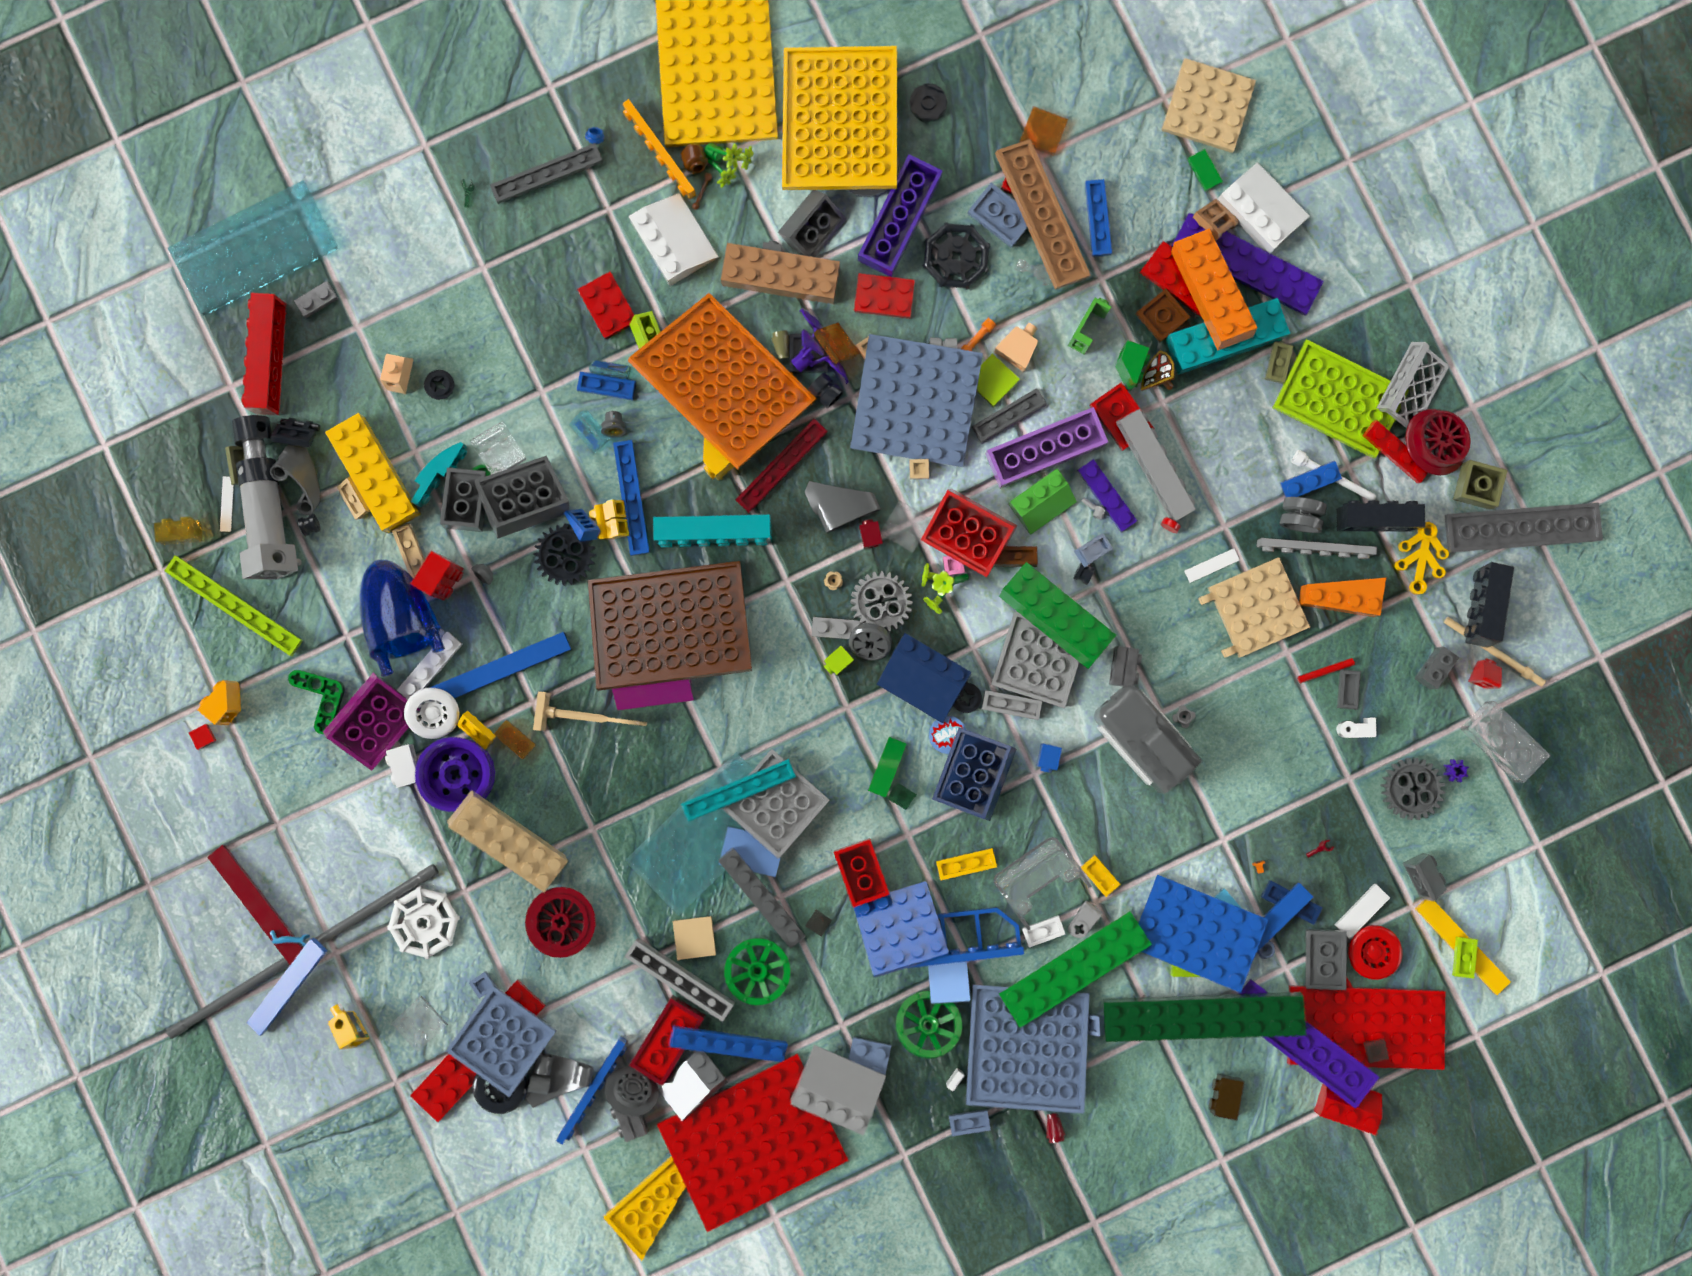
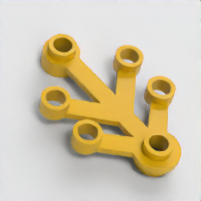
M1425 522V528L1419 529L1416 535L1398 544V549L1401 552H1407L1411 549L1412 545L1421 541V546L1418 550L1406 558L1395 562L1396 570L1403 571L1407 569L1409 564L1418 559L1414 581L1409 585V590L1414 595L1423 594L1427 589V584L1423 580L1426 561L1432 568L1434 578H1442L1446 573L1445 569L1440 567L1429 550V544L1431 543L1436 550L1435 556L1437 559L1444 560L1449 556V551L1442 546L1436 537L1438 530L1432 522ZM1425 528L1429 529V535L1425 534ZM1403 543L1407 544L1406 550L1402 548ZM1440 551L1445 553L1444 557L1440 556ZM1399 562L1404 563L1403 568L1399 567ZM1437 569L1441 571L1440 576L1436 574ZM1415 584L1419 585L1418 591L1414 589Z

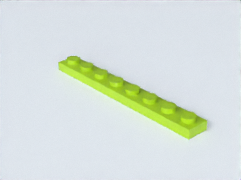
M175 555L164 570L289 656H293L303 642L302 639L179 556Z

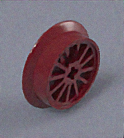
M1426 409L1417 413L1410 420L1406 430V446L1417 466L1427 473L1443 476L1455 472L1463 464L1470 449L1471 438L1466 424L1459 416L1449 411Z
M554 887L540 893L529 905L525 917V928L529 940L537 950L550 957L565 958L579 953L588 945L595 931L596 919L592 905L583 894L568 887ZM554 899L561 900V911L558 910ZM565 899L572 902L566 912L564 911ZM550 903L556 914L547 910L545 905ZM576 904L580 910L569 915L572 907ZM543 911L548 914L552 919H540L541 912ZM579 913L583 914L584 920L572 919V917ZM561 917H563V921L566 922V924H563L562 926H560V922L557 921V919H560ZM540 922H548L552 925L541 930ZM571 923H583V930L581 931ZM569 928L579 934L576 940H574ZM550 930L549 933H548V938H547V937L544 935V932ZM553 931L561 932L562 939L560 941L553 939ZM568 936L570 943L564 944L563 942Z

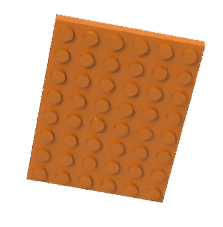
M710 293L628 359V362L737 470L817 399Z

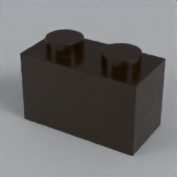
M1217 1074L1216 1079L1214 1078L1212 1083V1090H1214L1213 1098L1209 1100V1110L1214 1116L1238 1120L1244 1081L1241 1078Z

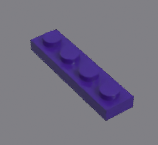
M1094 459L1077 470L1120 532L1137 522L1135 516Z

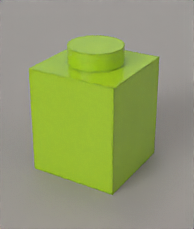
M840 646L824 660L826 663L824 668L831 675L835 673L837 676L854 659Z

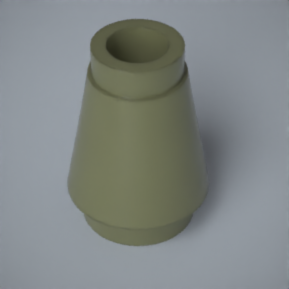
M787 330L773 332L771 339L778 358H789L790 335H788Z

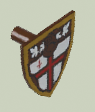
M1160 350L1148 364L1142 378L1141 391L1163 384L1168 390L1173 388V383L1170 380L1175 378V364L1166 352Z

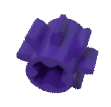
M1450 759L1449 765H1443L1446 768L1443 775L1449 776V782H1453L1455 778L1457 782H1462L1463 777H1468L1466 769L1469 767L1463 765V760H1458L1456 763L1455 759Z

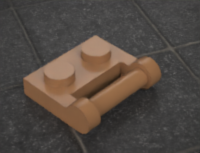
M1214 199L1198 210L1193 216L1205 230L1210 228L1215 241L1224 232L1238 225V219L1217 199ZM1221 219H1224L1226 221L1220 227H1217L1215 225V223H1217Z

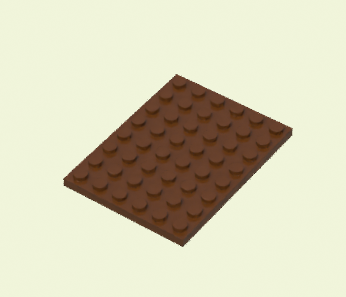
M740 561L588 580L597 691L752 671Z

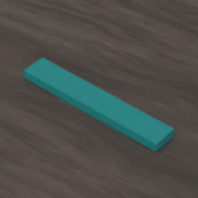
M789 759L680 805L687 822H690L791 780L796 775Z

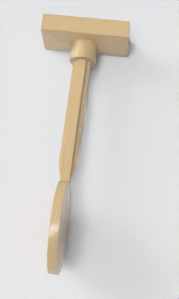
M538 691L533 730L546 731L547 718L554 719L555 717L647 726V722L609 718L600 714L559 710L556 707L549 706L551 693Z

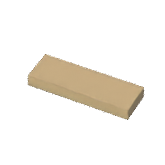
M408 523L393 529L392 533L412 581L424 563L425 558L412 525Z

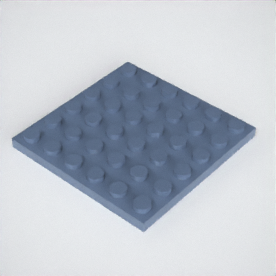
M869 334L850 448L911 459H929V462L963 467L983 353Z
M972 985L966 1105L1084 1114L1089 993L1076 992L1019 1028L999 993L1009 987Z

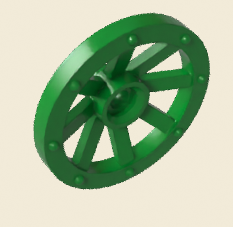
M751 938L739 943L730 952L724 968L725 981L730 992L740 1001L750 1005H765L779 998L787 988L791 974L790 962L784 950L775 942L765 938ZM752 946H765L760 960H757ZM746 948L752 963L750 964L735 957ZM770 950H773L781 959L765 964ZM732 964L746 968L748 971L732 977ZM783 966V979L767 971ZM756 967L761 968V973H756L754 969ZM750 977V982L745 992L742 993L735 983ZM764 978L780 985L770 995ZM756 981L759 982L763 997L750 996Z
M922 991L913 994L901 1005L896 1017V1032L900 1042L909 1052L921 1058L933 1059L944 1056L955 1047L961 1036L962 1019L954 1003L934 1004L930 1015H927L923 1000H931L930 991ZM915 1002H917L921 1019L907 1011ZM943 1004L951 1014L936 1019L935 1016L940 1005ZM904 1017L918 1026L904 1030ZM954 1020V1033L938 1027ZM925 1024L930 1025L931 1029H926ZM921 1033L916 1046L907 1037L912 1034ZM935 1034L951 1040L941 1048ZM926 1037H929L935 1050L922 1049Z

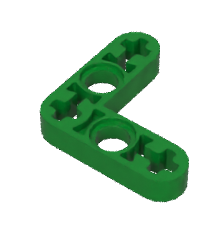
M294 670L288 676V681L292 686L323 695L314 722V729L318 734L324 735L320 723L325 722L326 725H329L337 716L345 692L344 684L340 681L306 671ZM300 673L301 678L308 680L307 683L302 681H298L297 683V680H295L294 677L298 676ZM316 678L321 681L319 689L312 687V681ZM337 684L339 692L333 694V690L325 689L326 685L335 686ZM328 702L334 704V710L331 713L325 711V705ZM322 714L325 716H331V719H326L325 717H322Z

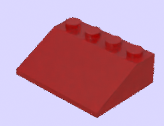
M951 488L946 491L921 541L981 575L988 577L1018 525Z

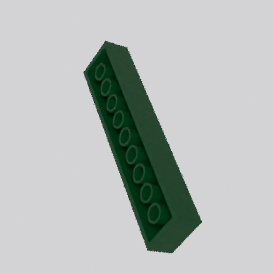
M1301 992L1103 999L1106 1042L1306 1035L1304 997Z

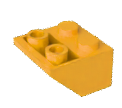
M222 680L214 685V691L209 696L201 700V706L197 709L214 725H229L241 711L240 684L237 681Z

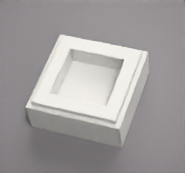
M956 1068L946 1083L947 1088L952 1091L956 1089L964 1077L963 1071Z

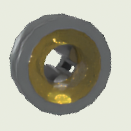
M618 411L605 413V421L601 423V433L604 436L615 438L625 435L626 424L622 421V414Z

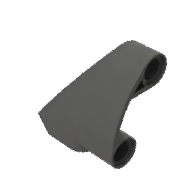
M288 444L280 454L277 462L270 469V474L278 481H283L290 475L304 492L297 503L298 511L303 515H311L320 504V488L316 470L306 447Z
M809 481L805 490L810 506L814 513L819 515L826 533L837 530L843 524L856 518L868 516L881 510L872 492L836 487Z
M541 1053L536 1059L533 1073L530 1075L525 1099L534 1108L562 1094L589 1087L594 1067L572 1059Z

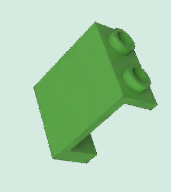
M1094 298L1070 340L1069 347L1083 355L1085 354L1093 339L1080 333L1091 312L1105 319L1112 307L1108 305V301L1103 298Z

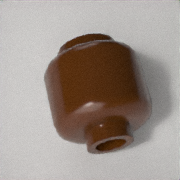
M689 144L681 152L683 165L688 172L694 174L701 173L708 164L707 156L700 145Z

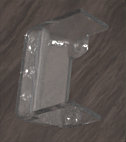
M1055 837L1047 838L998 872L994 877V884L1027 931L1031 928L1023 916L1029 913L1032 908L1028 898L1059 877L1067 883L1073 882L1080 877L1088 888L1092 887L1081 867Z

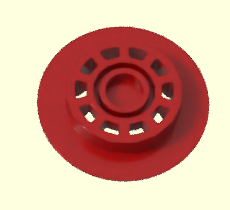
M1378 925L1367 926L1359 930L1353 936L1348 950L1349 960L1355 971L1361 976L1372 980H1380L1392 975L1400 966L1403 954L1398 937L1390 929Z

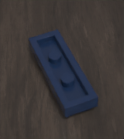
M1269 880L1261 898L1276 905L1290 890ZM1309 901L1295 916L1314 925L1322 907Z

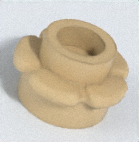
M832 571L828 572L824 579L825 586L829 587L830 590H836L838 587H841L843 584L841 574Z

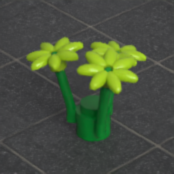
M713 143L706 145L704 152L707 158H709L708 163L721 173L722 178L717 181L718 184H721V188L726 184L730 185L731 180L736 178L737 161H743L741 168L748 169L749 164L752 163L751 157L754 154L751 145L748 149L745 148V153L742 152V148L737 149L735 143L732 146V150ZM722 158L724 161H728L726 166L728 170H723L716 161H720Z

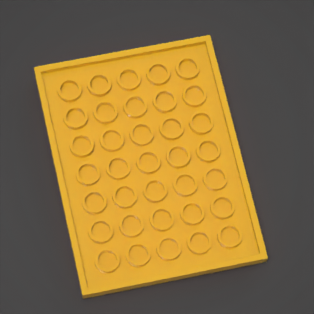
M655 0L665 147L687 146L689 144L707 145L709 143L721 144L778 140L768 0Z
M897 46L784 48L782 190L897 189Z

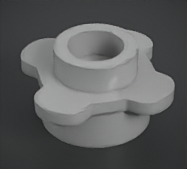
M1181 705L1178 708L1179 711L1173 715L1172 719L1174 722H1179L1183 728H1188L1189 723L1196 715L1193 711L1188 710L1185 705Z

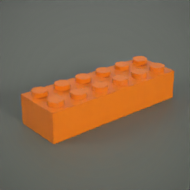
M1210 228L1174 242L1171 253L1217 350L1252 338L1257 330V326Z

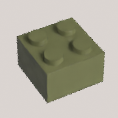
M1473 460L1464 462L1461 466L1453 500L1488 510L1497 508L1508 470Z

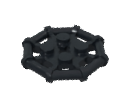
M946 222L924 241L923 269L930 273L941 288L952 287L968 290L973 283L989 272L990 243L984 240L972 224L960 225ZM951 232H963L966 234L964 237H953ZM944 234H947L948 239L941 245L935 243ZM970 235L980 245L979 247L975 248L968 241ZM933 248L938 250V257L935 261H932ZM981 252V265L975 263L976 253ZM952 253H960L961 260H953ZM938 265L944 271V277L940 275L934 266ZM972 268L977 270L973 275L966 279L965 274L968 273ZM952 275H957L961 277L962 281L948 280L947 278Z

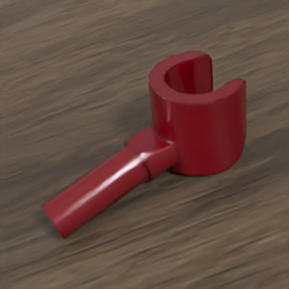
M1322 840L1319 846L1306 853V856L1309 858L1321 851H1332L1334 846L1326 848L1325 844L1330 840Z

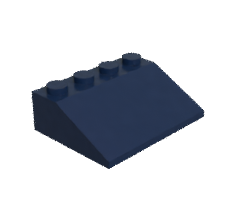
M904 633L877 685L943 724L971 677L972 672Z
M959 727L932 800L990 821L1017 749Z

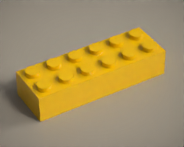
M357 413L325 432L383 532L390 533L393 529L421 515L416 505L411 502V496L363 415Z

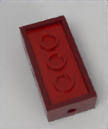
M672 995L629 1066L663 1086L685 1050L670 1047L669 1043L673 1026L698 1029L705 1014Z

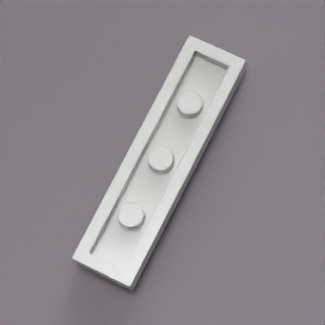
M446 632L397 691L406 699H409L415 692L426 688L463 644L452 634Z

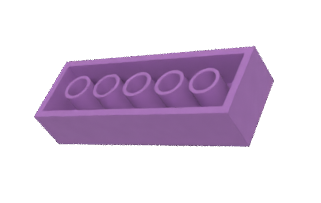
M1092 407L988 449L985 455L999 488H1003L1106 446L1108 440L1096 411Z

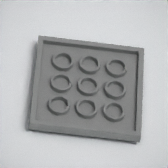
M1014 612L991 685L1065 708L1079 661L1020 613Z
M771 749L749 775L785 760ZM794 768L795 778L721 808L777 859L784 854L830 801Z

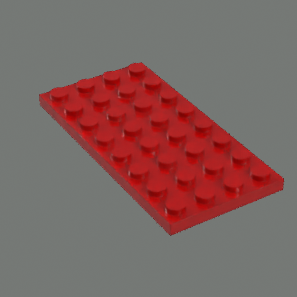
M1289 985V992H1301L1303 994L1305 1021L1364 1066L1374 1068L1445 1070L1446 991L1359 987L1346 988V990L1306 989L1305 986ZM1287 1056V1063L1289 1065H1298Z

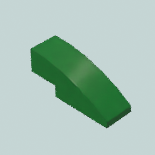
M888 737L868 791L886 798L904 753L906 743Z

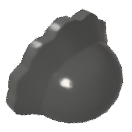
M476 564L471 568L474 575L480 581L488 585L491 584L493 572L488 566Z

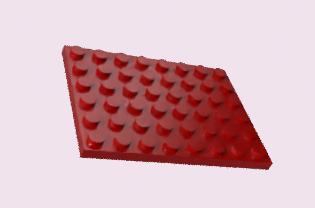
M798 1053L712 1095L683 1121L677 1114H674L657 1123V1127L707 1232L848 1161L830 1121L791 1105V1097L804 1069Z

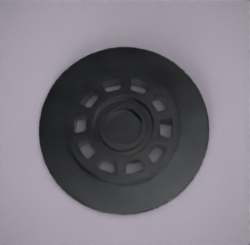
M478 1074L475 1075L473 1080L475 1100L479 1106L490 1113L505 1114L515 1110L522 1104L527 1094L528 1082L526 1075L515 1091H513L510 1098L492 1084L486 1085V1080Z

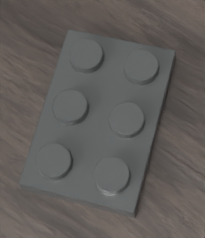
M1306 929V989L1346 990V930Z

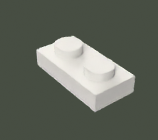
M1058 915L1022 928L1029 948L1065 935Z

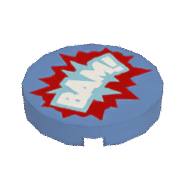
M947 716L943 724L935 720L929 729L928 737L930 744L940 753L949 754L958 728L966 729L964 724L953 716Z

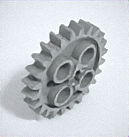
M883 571L880 572L879 576L873 572L872 578L867 574L865 576L866 582L860 579L859 584L861 586L855 585L854 589L857 592L851 593V596L855 599L850 601L851 604H855L851 611H857L854 618L860 617L861 619L858 624L860 625L863 622L877 624L885 628L888 633L891 631V627L897 630V624L902 626L904 624L902 619L907 620L909 618L905 613L912 611L907 606L913 603L907 600L912 594H906L909 587H902L904 581L902 580L898 583V576L896 575L892 579L890 572L885 577ZM889 587L892 590V595H886L883 588ZM865 592H872L874 599L866 598ZM892 598H897V601H887L883 606L881 603L875 604L878 602L879 599H881V601L883 602L886 600H890ZM865 604H875L871 607H865ZM888 606H895L897 608V613H891L888 609ZM870 610L878 611L879 617H872Z

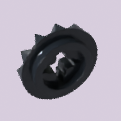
M434 370L425 378V392L431 398L439 401L447 399L448 396L453 394L455 387L454 378L447 371ZM433 381L439 383L443 381L442 384L446 389L439 388L438 390H436L437 386Z
M967 682L953 705L956 710L962 713L975 711L982 701L979 688ZM963 690H965L967 695H974V697L969 699V706L966 701L958 700L964 696Z

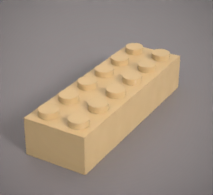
M472 790L447 821L450 829L543 892L546 891L568 862L565 854Z

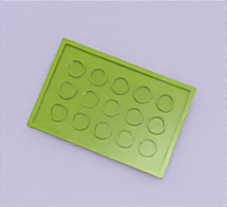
M1307 339L1304 341L1286 381L1272 406L1273 409L1372 458L1377 457L1379 450L1362 435L1375 420H1378L1389 431L1395 421L1387 412H1381L1377 409L1391 382L1390 380ZM1408 389L1405 392V398L1409 392ZM1399 403L1395 411L1396 413L1399 412L1401 408V403Z

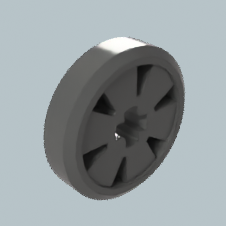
M860 624L851 631L849 647L856 656L862 659L880 660L887 656L891 649L892 639L886 629L877 624Z

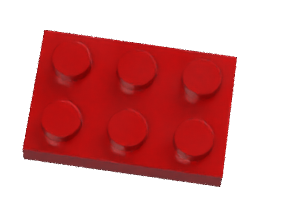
M610 271L577 289L605 340L630 327L634 313Z
M858 273L854 312L910 319L915 280Z
M1121 382L1090 403V407H1094L1098 418L1123 451L1129 445L1116 421L1140 409V407ZM1148 421L1147 423L1150 426V428L1155 429L1150 423V421Z

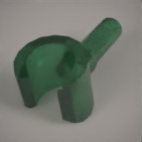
M463 179L461 185L465 191L464 207L469 208L470 193L474 190V184L470 180V185L466 186V182Z

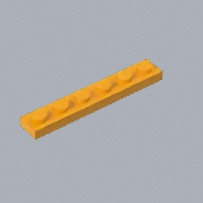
M628 99L623 102L625 117L628 121L632 120L634 122V129L638 135L645 137V144L649 150L656 152L657 161L661 166H666L670 179L677 181L679 184L677 188L683 196L687 195L691 200L696 196L692 185Z

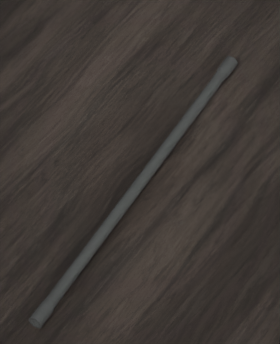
M434 864L429 865L414 877L320 934L315 939L323 945L420 883L426 882L439 873L437 867ZM283 957L186 1019L166 1029L169 1038L174 1039L188 1030L189 1027L289 966L288 962Z

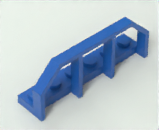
M997 907L937 914L938 919H940L946 946L944 918L974 915L978 946L968 947V951L961 952L960 949L948 950V956L909 968L1024 955L1019 925ZM998 913L1014 926L1016 942L1006 943L1004 947H999V944L987 945V949H983L979 914Z

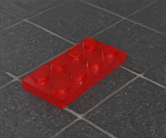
M1163 241L1140 273L1163 290L1167 289L1175 299L1201 317L1171 253L1173 247Z

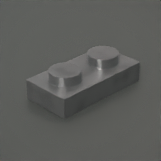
M326 281L294 301L303 316L308 318L336 301L338 297Z

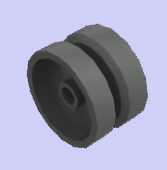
M1302 497L1284 498L1283 509L1288 513L1281 515L1280 526L1299 532H1322L1324 522L1318 517L1326 515L1327 504Z

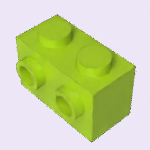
M652 311L634 315L630 327L640 349L659 334L660 330Z

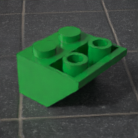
M1129 340L1122 347L1115 367L1125 388L1131 391L1141 383L1144 372H1141V370L1147 365L1150 354H1147L1149 347Z

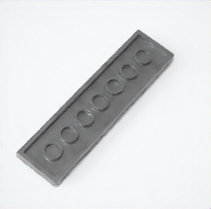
M1599 503L1444 515L1449 553L1603 540Z

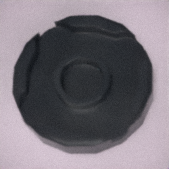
M923 84L915 88L911 94V112L921 121H936L946 111L947 97L942 88L936 84Z

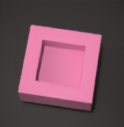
M950 556L942 557L944 571L949 576L965 573L962 563Z

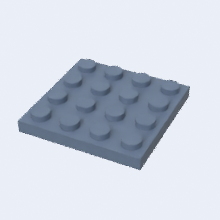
M493 985L449 1045L446 1052L510 1097L557 1030Z

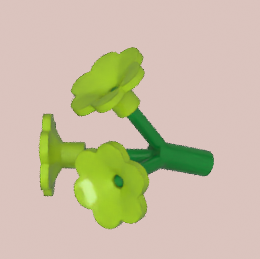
M926 563L922 575V586L924 587L928 580H934L932 588L938 592L939 596L937 595L933 600L924 597L923 600L937 614H941L942 610L938 605L943 601L942 598L947 593L953 591L954 585L968 581V574L965 573L956 577L949 576L946 571L936 574L929 571V563Z

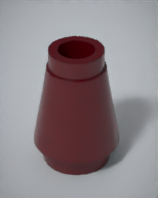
M1058 1113L1047 1114V1138H1049V1143L1065 1141L1064 1136L1066 1134Z

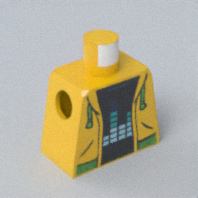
M341 1003L330 1008L334 1018L328 1021V1025L339 1049L355 1048L370 1038L354 1011H345Z

